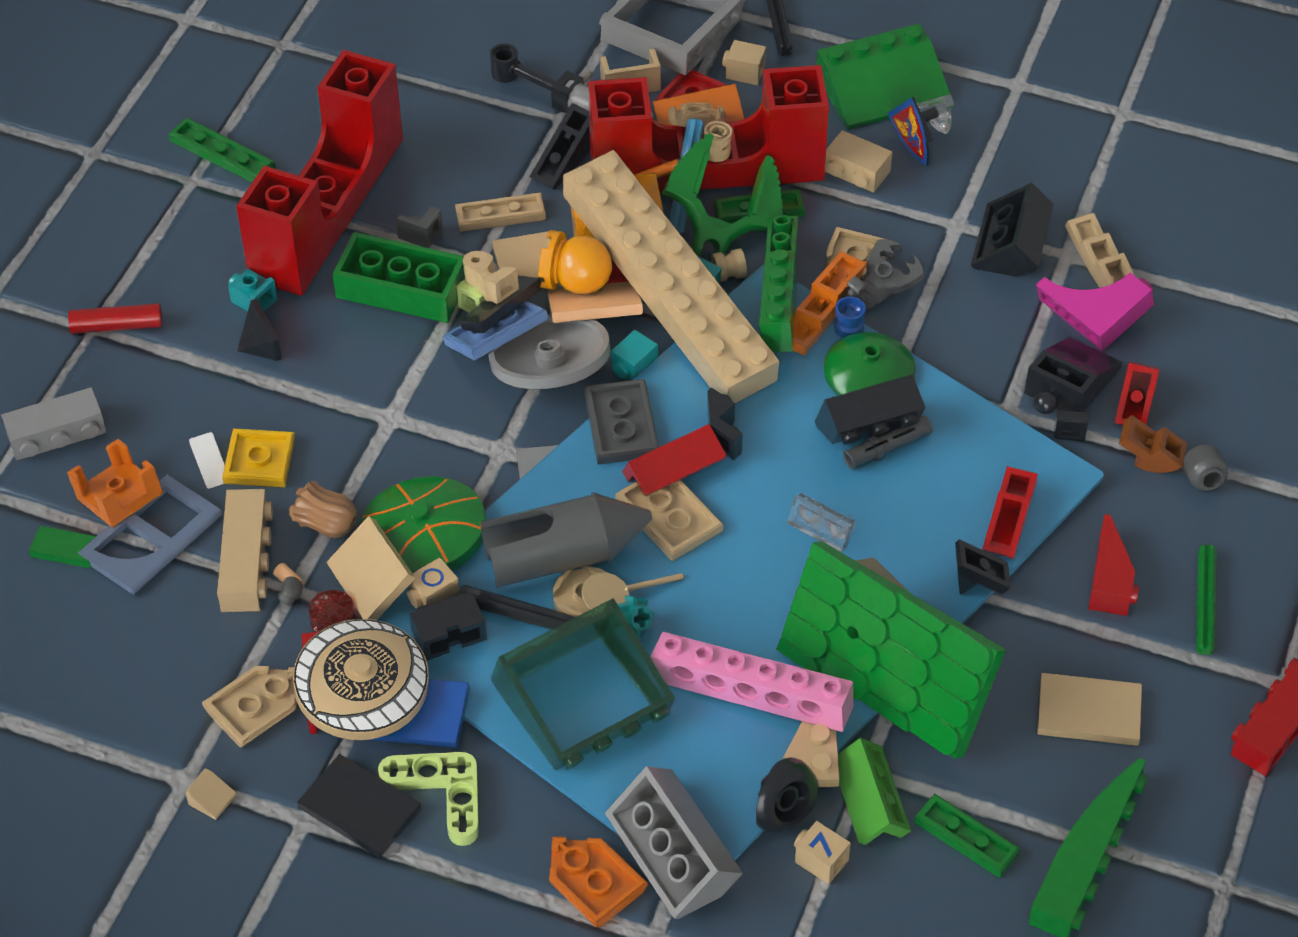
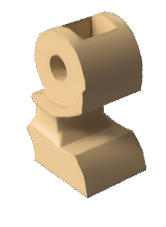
M471 251L463 257L465 281L471 286L478 287V292L484 295L486 301L499 304L519 290L516 268L503 266L495 272L493 256L488 252Z

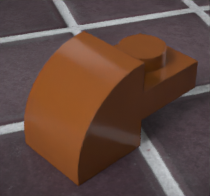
M1132 415L1124 420L1119 441L1121 446L1136 455L1134 465L1142 470L1154 473H1169L1183 467L1188 443L1166 427L1154 431Z

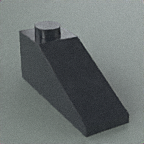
M573 103L570 105L529 177L555 190L563 181V175L574 170L590 152L588 110Z

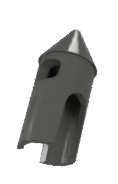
M591 492V495L481 521L480 527L488 561L491 560L496 588L604 561L610 563L652 520V514L648 509Z

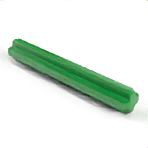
M1206 544L1201 545L1198 552L1196 651L1200 655L1206 654L1209 656L1214 653L1217 549L1213 545L1208 546Z

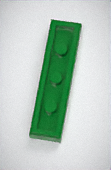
M187 117L168 134L171 142L250 182L254 181L263 166L276 169L275 161Z

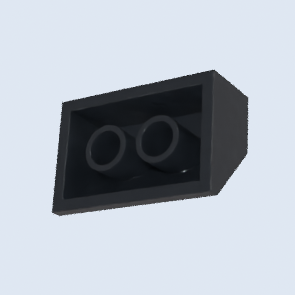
M1032 182L987 203L971 266L974 269L1016 277L1025 272H1031L1039 266L1053 203Z
M912 374L825 399L815 419V424L832 444L839 442L851 444L866 434L872 433L873 436H878L888 432L890 427L901 425L903 428L912 426L919 422L926 407Z

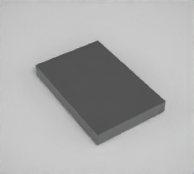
M645 379L584 386L597 464L634 460L659 448Z

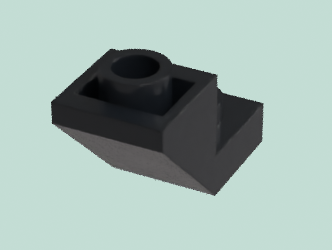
M711 387L707 391L708 424H710L726 456L735 460L742 454L743 434L733 425L735 422V403L729 396L721 394Z

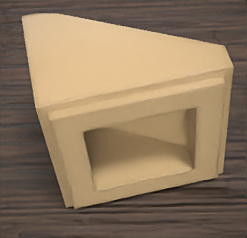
M206 768L186 791L188 805L215 820L218 819L236 796V792Z

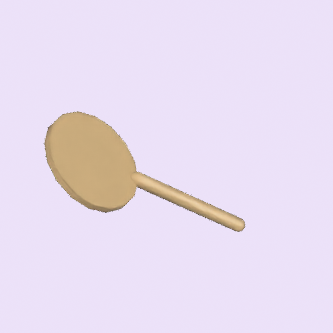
M600 572L587 578L581 593L584 603L595 614L614 616L615 603L625 602V596L629 595V591L682 580L684 575L679 573L626 586L624 581L616 575Z

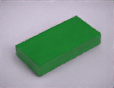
M39 526L29 548V554L33 558L91 569L90 561L78 554V552L96 536Z

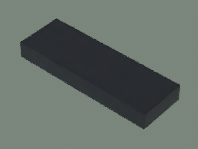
M518 275L519 290L499 304L486 300L459 320L462 329L484 333L541 289L540 279Z

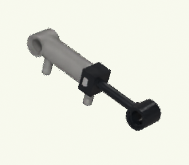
M501 43L491 49V75L496 81L508 83L520 76L550 90L553 108L566 113L573 103L589 111L588 86L585 85L593 76V72L589 68H585L579 75L567 70L555 81L521 65L518 60V51L513 45Z

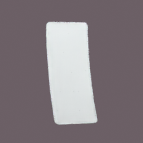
M209 432L189 439L207 488L222 485L225 464L213 433Z

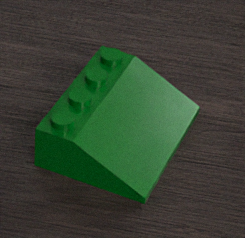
M920 23L817 50L816 65H821L826 93L848 130L890 119L887 113L912 97L915 98L920 110L951 102V95L933 45Z

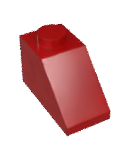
M1133 361L1129 362L1114 423L1123 425L1124 420L1133 415L1144 424H1147L1160 367Z

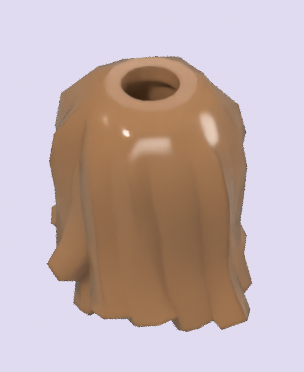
M316 481L308 482L303 488H299L296 491V495L299 497L296 498L295 504L290 506L289 516H291L292 521L298 522L300 527H309L332 538L344 537L354 527L357 519V508L344 494L327 490Z

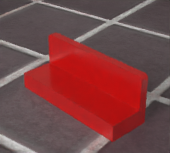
M707 424L629 461L622 473L627 482L635 479L642 493L648 496L723 460L726 457V453L710 424Z

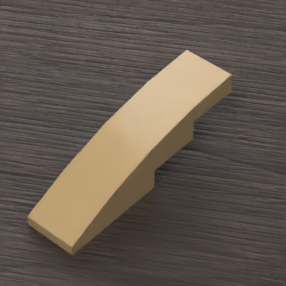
M1094 213L1067 221L1065 227L1083 262L1100 288L1119 281L1130 272L1134 275L1124 252L1118 253L1109 232L1103 233Z

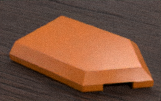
M552 836L549 882L595 927H602L643 894L647 888L648 882L602 838L567 840L566 837Z

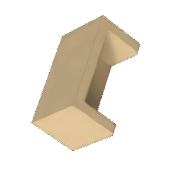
M655 48L649 49V64L610 70L606 56L600 57V80L647 77L648 91H661L660 63Z

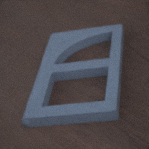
M168 474L159 481L163 494L114 527L109 525L78 552V554L90 561L91 567L133 595L223 515L220 508ZM166 492L199 513L172 538L139 517ZM126 528L158 548L157 551L149 555L132 559L114 558L99 553Z

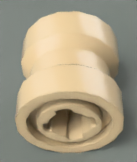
M709 122L705 125L703 138L707 134L714 135L708 160L722 162L730 156V142L733 130L725 122Z
M741 248L731 250L726 256L721 252L711 254V263L722 268L720 282L727 281L729 277H735L736 279L747 277L746 260Z

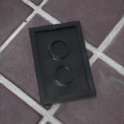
M341 754L335 758L297 801L299 809L378 858L385 853L421 810V803Z

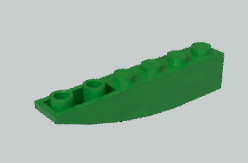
M779 215L777 217H769L759 327L761 338L772 352H793L798 271V216Z
M1139 758L1117 776L1092 801L1074 824L1057 851L1033 902L1028 921L1029 925L1057 937H1070L1073 929L1080 930L1087 912L1082 908L1086 901L1092 903L1099 887V883L1095 882L1098 873L1105 875L1112 858L1107 853L1111 846L1118 847L1124 832V828H1121L1120 825L1123 819L1130 820L1136 806V802L1132 800L1134 794L1138 793L1141 795L1146 785L1148 775L1143 774L1146 760Z

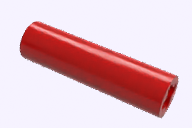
M160 303L68 311L71 334L162 327L163 324Z

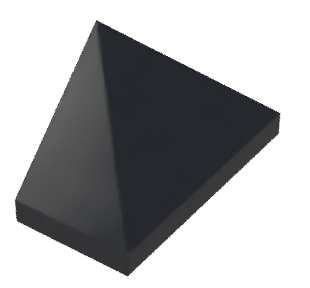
M257 299L251 300L237 351L275 361L281 360L279 338Z

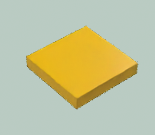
M233 428L222 475L223 484L285 488L295 444V433Z

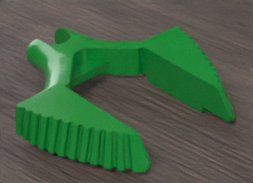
M707 134L704 135V139L700 138L698 143L695 142L693 148H690L685 153L681 161H678L677 166L675 165L674 171L672 170L668 182L662 191V195L670 197L684 207L693 226L692 250L697 256L700 255L705 242L713 245L714 253L721 252L725 255L730 244L735 239L750 231L767 233L769 217H777L783 214L781 210L783 208L781 204L783 202L781 199L782 193L779 186L780 180H778L779 172H776L777 166L773 165L775 161L771 156L767 155L759 167L746 216L732 224L709 216L700 199L696 198L700 190L714 135Z

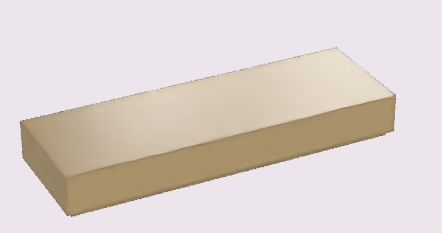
M541 193L455 204L460 232L546 220Z

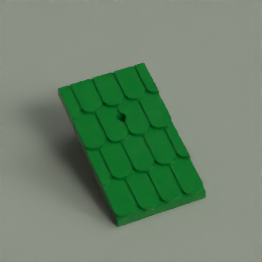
M823 541L813 542L799 581L800 584L797 587L790 608L791 611L788 613L781 634L782 638H780L776 650L804 669L853 681V699H859L905 732H912L942 754L950 755L955 759L964 757L1006 649L911 594L874 557L853 560Z

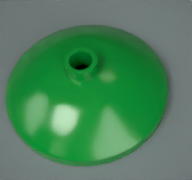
M860 332L843 337L830 347L824 360L826 382L837 395L912 374L915 379L916 366L911 352L900 341L881 333Z

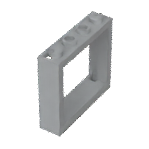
M618 0L608 12L602 15L599 24L601 25L602 41L649 60V49L655 48L660 65L687 75L741 21L743 0H685L712 11L714 14L682 45L627 22L649 0Z

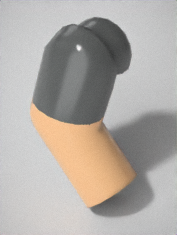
M280 563L273 572L283 583V590L279 592L278 599L283 604L291 606L295 599H299L302 594L303 581L285 563Z

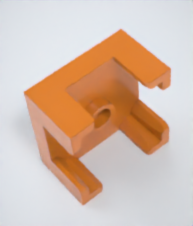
M116 439L106 447L112 465L89 481H87L83 468L80 465L67 472L77 500L111 527H114L163 494L154 466L147 460L142 462L143 469L136 466L132 461L127 445L119 439Z

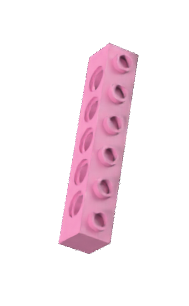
M662 632L650 656L654 682L814 725L822 724L829 729L843 732L854 707L853 681L667 632Z

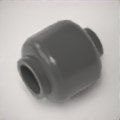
M1202 444L1192 448L1184 456L1183 471L1194 488L1200 491H1210L1221 486L1227 479L1229 473L1228 465L1216 447Z

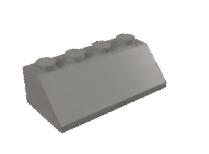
M646 766L605 812L614 829L674 919H680L722 897L743 874L672 769Z

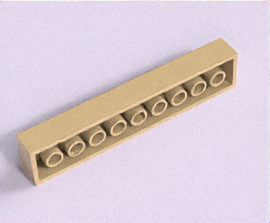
M614 150L563 175L564 198L594 237L607 248L613 262L710 388L712 387L719 393L729 396L734 403H737L777 381L779 369L777 357Z

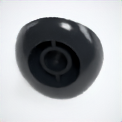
M784 758L775 763L769 774L763 778L760 792L757 794L759 799L756 808V824L760 829L769 832H781L794 827L811 813L818 798L819 784L816 775L805 762L798 758Z

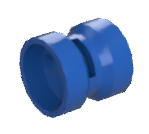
M847 296L841 298L835 306L834 330L842 338L864 331L866 307L859 298Z

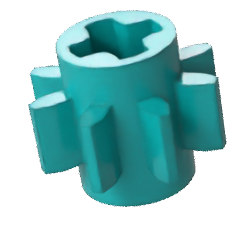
M626 595L625 602L615 603L614 617L611 619L619 625L618 633L641 637V630L651 629L650 624L654 612L646 607L648 604L647 599Z

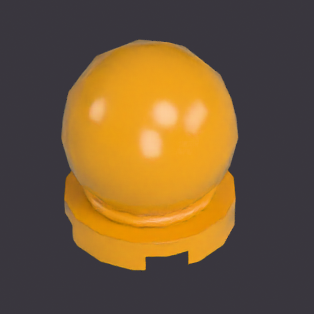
M550 230L547 233V239L551 240L548 248L541 249L538 277L544 278V282L540 285L541 288L556 290L560 283L565 290L573 293L592 294L600 290L607 283L612 271L611 255L602 242L589 236H574L567 240L565 232Z

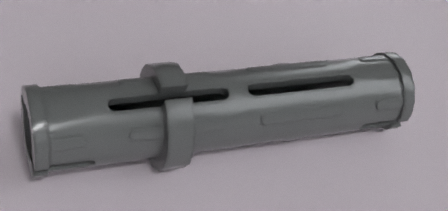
M923 415L920 417L919 422L905 428L900 426L878 437L870 436L866 438L864 443L843 452L844 461L850 469H854L856 466L872 459L876 461L882 459L885 453L933 432L932 424L928 417Z

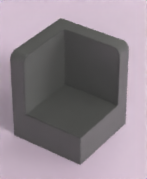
M430 206L422 218L416 216L408 218L399 215L396 219L398 238L421 247L430 248L443 230L441 210Z

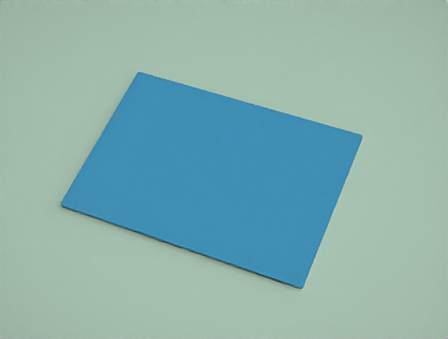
M764 265L760 266L728 295L759 336ZM798 282L796 309L811 293V290ZM834 318L805 356L795 351L773 352L779 360L777 381L735 403V422L733 425L743 434L742 454L735 460L726 456L723 460L681 479L723 523V531L672 562L648 535L641 530L610 563L604 561L588 565L601 568L607 573L616 575L624 581L626 586L679 573L684 575L682 580L629 591L630 596L648 600L646 607L654 612L650 624L651 629L641 630V637L618 633L619 625L611 619L614 616H608L605 620L595 624L582 625L579 635L573 636L480 609L486 622L487 640L462 648L461 644L449 647L450 653L428 660L429 679L468 682L470 691L464 720L615 833L617 832L605 815V812L646 766L672 769L735 861L764 831L756 824V808L759 799L757 794L760 792L761 781L769 774L775 763L782 760L802 721L654 682L650 656L662 632L802 668L776 649L780 638H782L781 634L788 613L791 611L790 608L797 587L800 584L799 581L806 560L809 557L812 543L823 541L853 560L874 557L911 594L964 624L995 591L977 583L965 593H959L955 542L960 539L982 550L1006 467L1009 466L1038 474L1035 493L1014 559L992 554L1008 562L1009 576L1102 482L1103 472L914 354L912 356L916 366L915 382L926 407L921 416L925 415L928 417L932 424L933 432L885 453L882 459L877 461L872 459L856 466L854 469H850L844 461L843 452L864 443L866 438L873 436L872 433L861 436L858 441L851 444H843V442L832 444L815 424V419L824 400L838 396L829 387L824 376L825 356L830 347L842 338L834 330ZM864 324L863 332L878 333L874 329ZM675 342L633 379H645L659 447L708 424L707 391L710 387ZM588 419L485 510L486 520L591 495V492L615 499V493L636 482V480L627 482L622 473L629 461L597 464ZM897 425V426H894V427H890V430H889V431H891V430H893V429H895V428H897V427H900L901 425ZM484 542L466 563L452 571L458 578L459 590L462 585H468L552 610H556L553 587L557 578L564 573L560 572L496 588L492 562L487 559ZM407 587L377 621L396 626L415 640L411 631L409 612L415 611L418 608H415L407 597L409 587ZM853 699L854 707L843 732L836 730L838 754L878 713L859 699Z

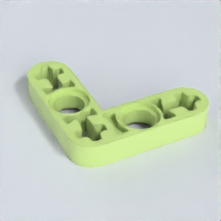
M466 752L393 755L384 758L379 763V778L399 790L446 788L449 839L454 844L460 846L470 845L477 839L479 834L478 772L476 759L471 754ZM427 765L434 766L437 769V772L430 777H423L418 773L422 767ZM463 765L466 767L465 773H458L459 766ZM443 766H447V775L443 773ZM412 767L413 777H409L408 775V768ZM391 769H398L396 777H390ZM462 792L468 793L472 797L470 802L463 805L453 801L455 795ZM459 816H466V832H459Z

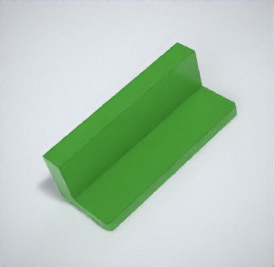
M859 738L838 754L839 785L858 842L866 845L883 832L902 838L911 832L883 748L881 745Z

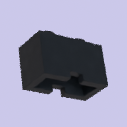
M471 591L461 595H453L447 600L432 605H425L409 612L412 634L423 651L426 661L450 653L449 647L461 644L462 648L487 640L486 622Z

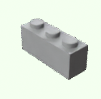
M92 387L1 414L16 461L106 433L102 413Z

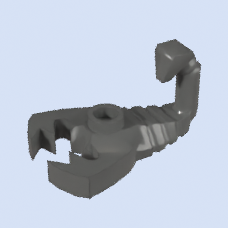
M879 239L868 257L867 272L861 280L854 276L847 283V286L851 289L847 291L845 297L853 296L859 298L864 302L867 311V309H871L883 300H886L891 294L907 290L922 281L923 267L915 256V264L905 262L909 274H903L900 268L893 267L888 259L882 257L886 256L895 259L893 251L901 250V244L887 239Z

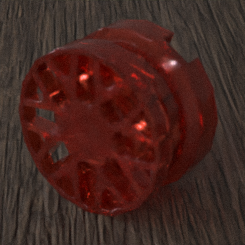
M335 589L318 593L309 604V618L312 631L320 632L336 623L356 619L354 602L351 597L345 592Z

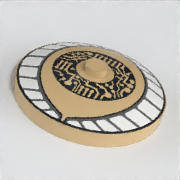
M354 619L331 625L314 635L306 643L296 660L293 682L295 697L301 711L316 727L326 733L344 739L369 740L389 735L401 729L416 716L427 696L429 674L423 651L406 632L382 621Z

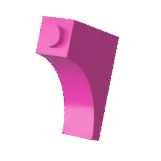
M1131 272L1111 285L1090 290L1066 288L1051 282L1045 277L1036 284L1039 300L1102 352L1154 305L1152 286L1144 278L1138 279Z

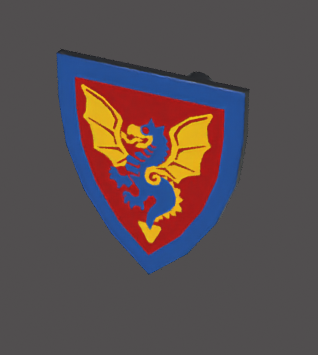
M912 97L887 114L898 137L907 150L918 161L927 166L929 165V143L934 141L927 122L938 118L939 114L935 107L920 112L915 98Z

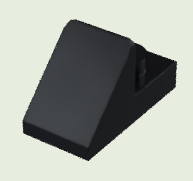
M960 539L955 542L960 594L965 593L977 583L1000 594H1004L1011 589L1007 561Z

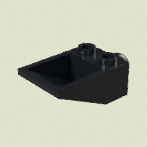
M1068 337L1044 349L1029 366L1024 394L1034 398L1033 406L1042 415H1049L1056 409L1084 412L1122 367L1123 362Z

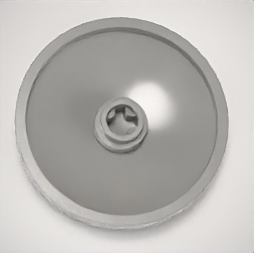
M549 314V319L489 352L490 368L500 381L514 387L549 389L566 386L589 377L606 363L611 352L608 332L603 325L593 319L554 323L552 322L551 314Z

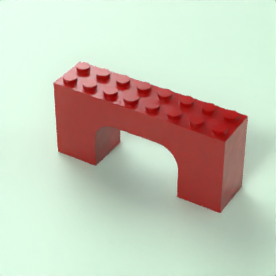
M342 50L317 87L322 121L320 137L313 155L299 176L263 166L237 204L236 208L246 266L266 279L269 277L274 279L277 289L303 296L403 141L396 64Z
M821 65L763 69L762 102L760 107L748 118L725 122L733 130L730 142V156L722 162L708 160L700 190L754 186L759 167L767 155L771 156L775 161L773 165L777 166L776 172H779L778 180H780V184L824 181L829 103ZM647 77L588 81L591 161L614 150L634 175L676 159L680 160L686 127L664 125L652 119ZM671 174L657 179L659 192L664 190Z

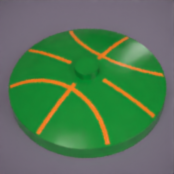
M426 476L402 481L381 492L366 507L359 523L360 526L368 516L375 519L412 573L438 558H441L450 570L453 571L466 563L483 543L480 522L486 520V515L479 496L467 485L450 478Z

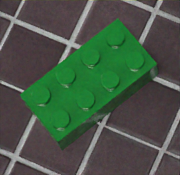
M353 232L333 272L335 296L339 299L449 323L458 303L457 285L465 279L464 256Z

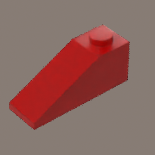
M1104 514L1088 609L1127 616L1130 604L1137 603L1139 585L1133 584L1135 570L1111 515Z

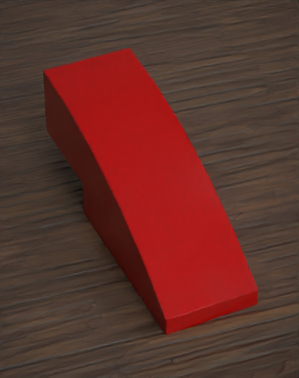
M1009 466L1006 467L982 548L983 551L1014 559L1038 480L1037 473Z

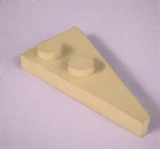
M802 721L782 759L792 757L805 762L816 775L819 787H839L836 730L829 729L822 724L814 725Z

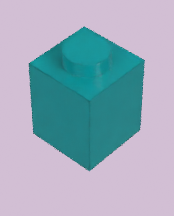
M632 331L611 350V371L620 379L633 380L658 358V344L638 331Z

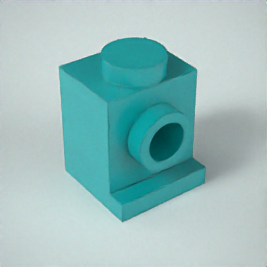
M247 268L242 274L235 273L229 280L228 289L231 303L247 312L251 300L257 299L264 312L278 300L275 281L271 277L266 279Z

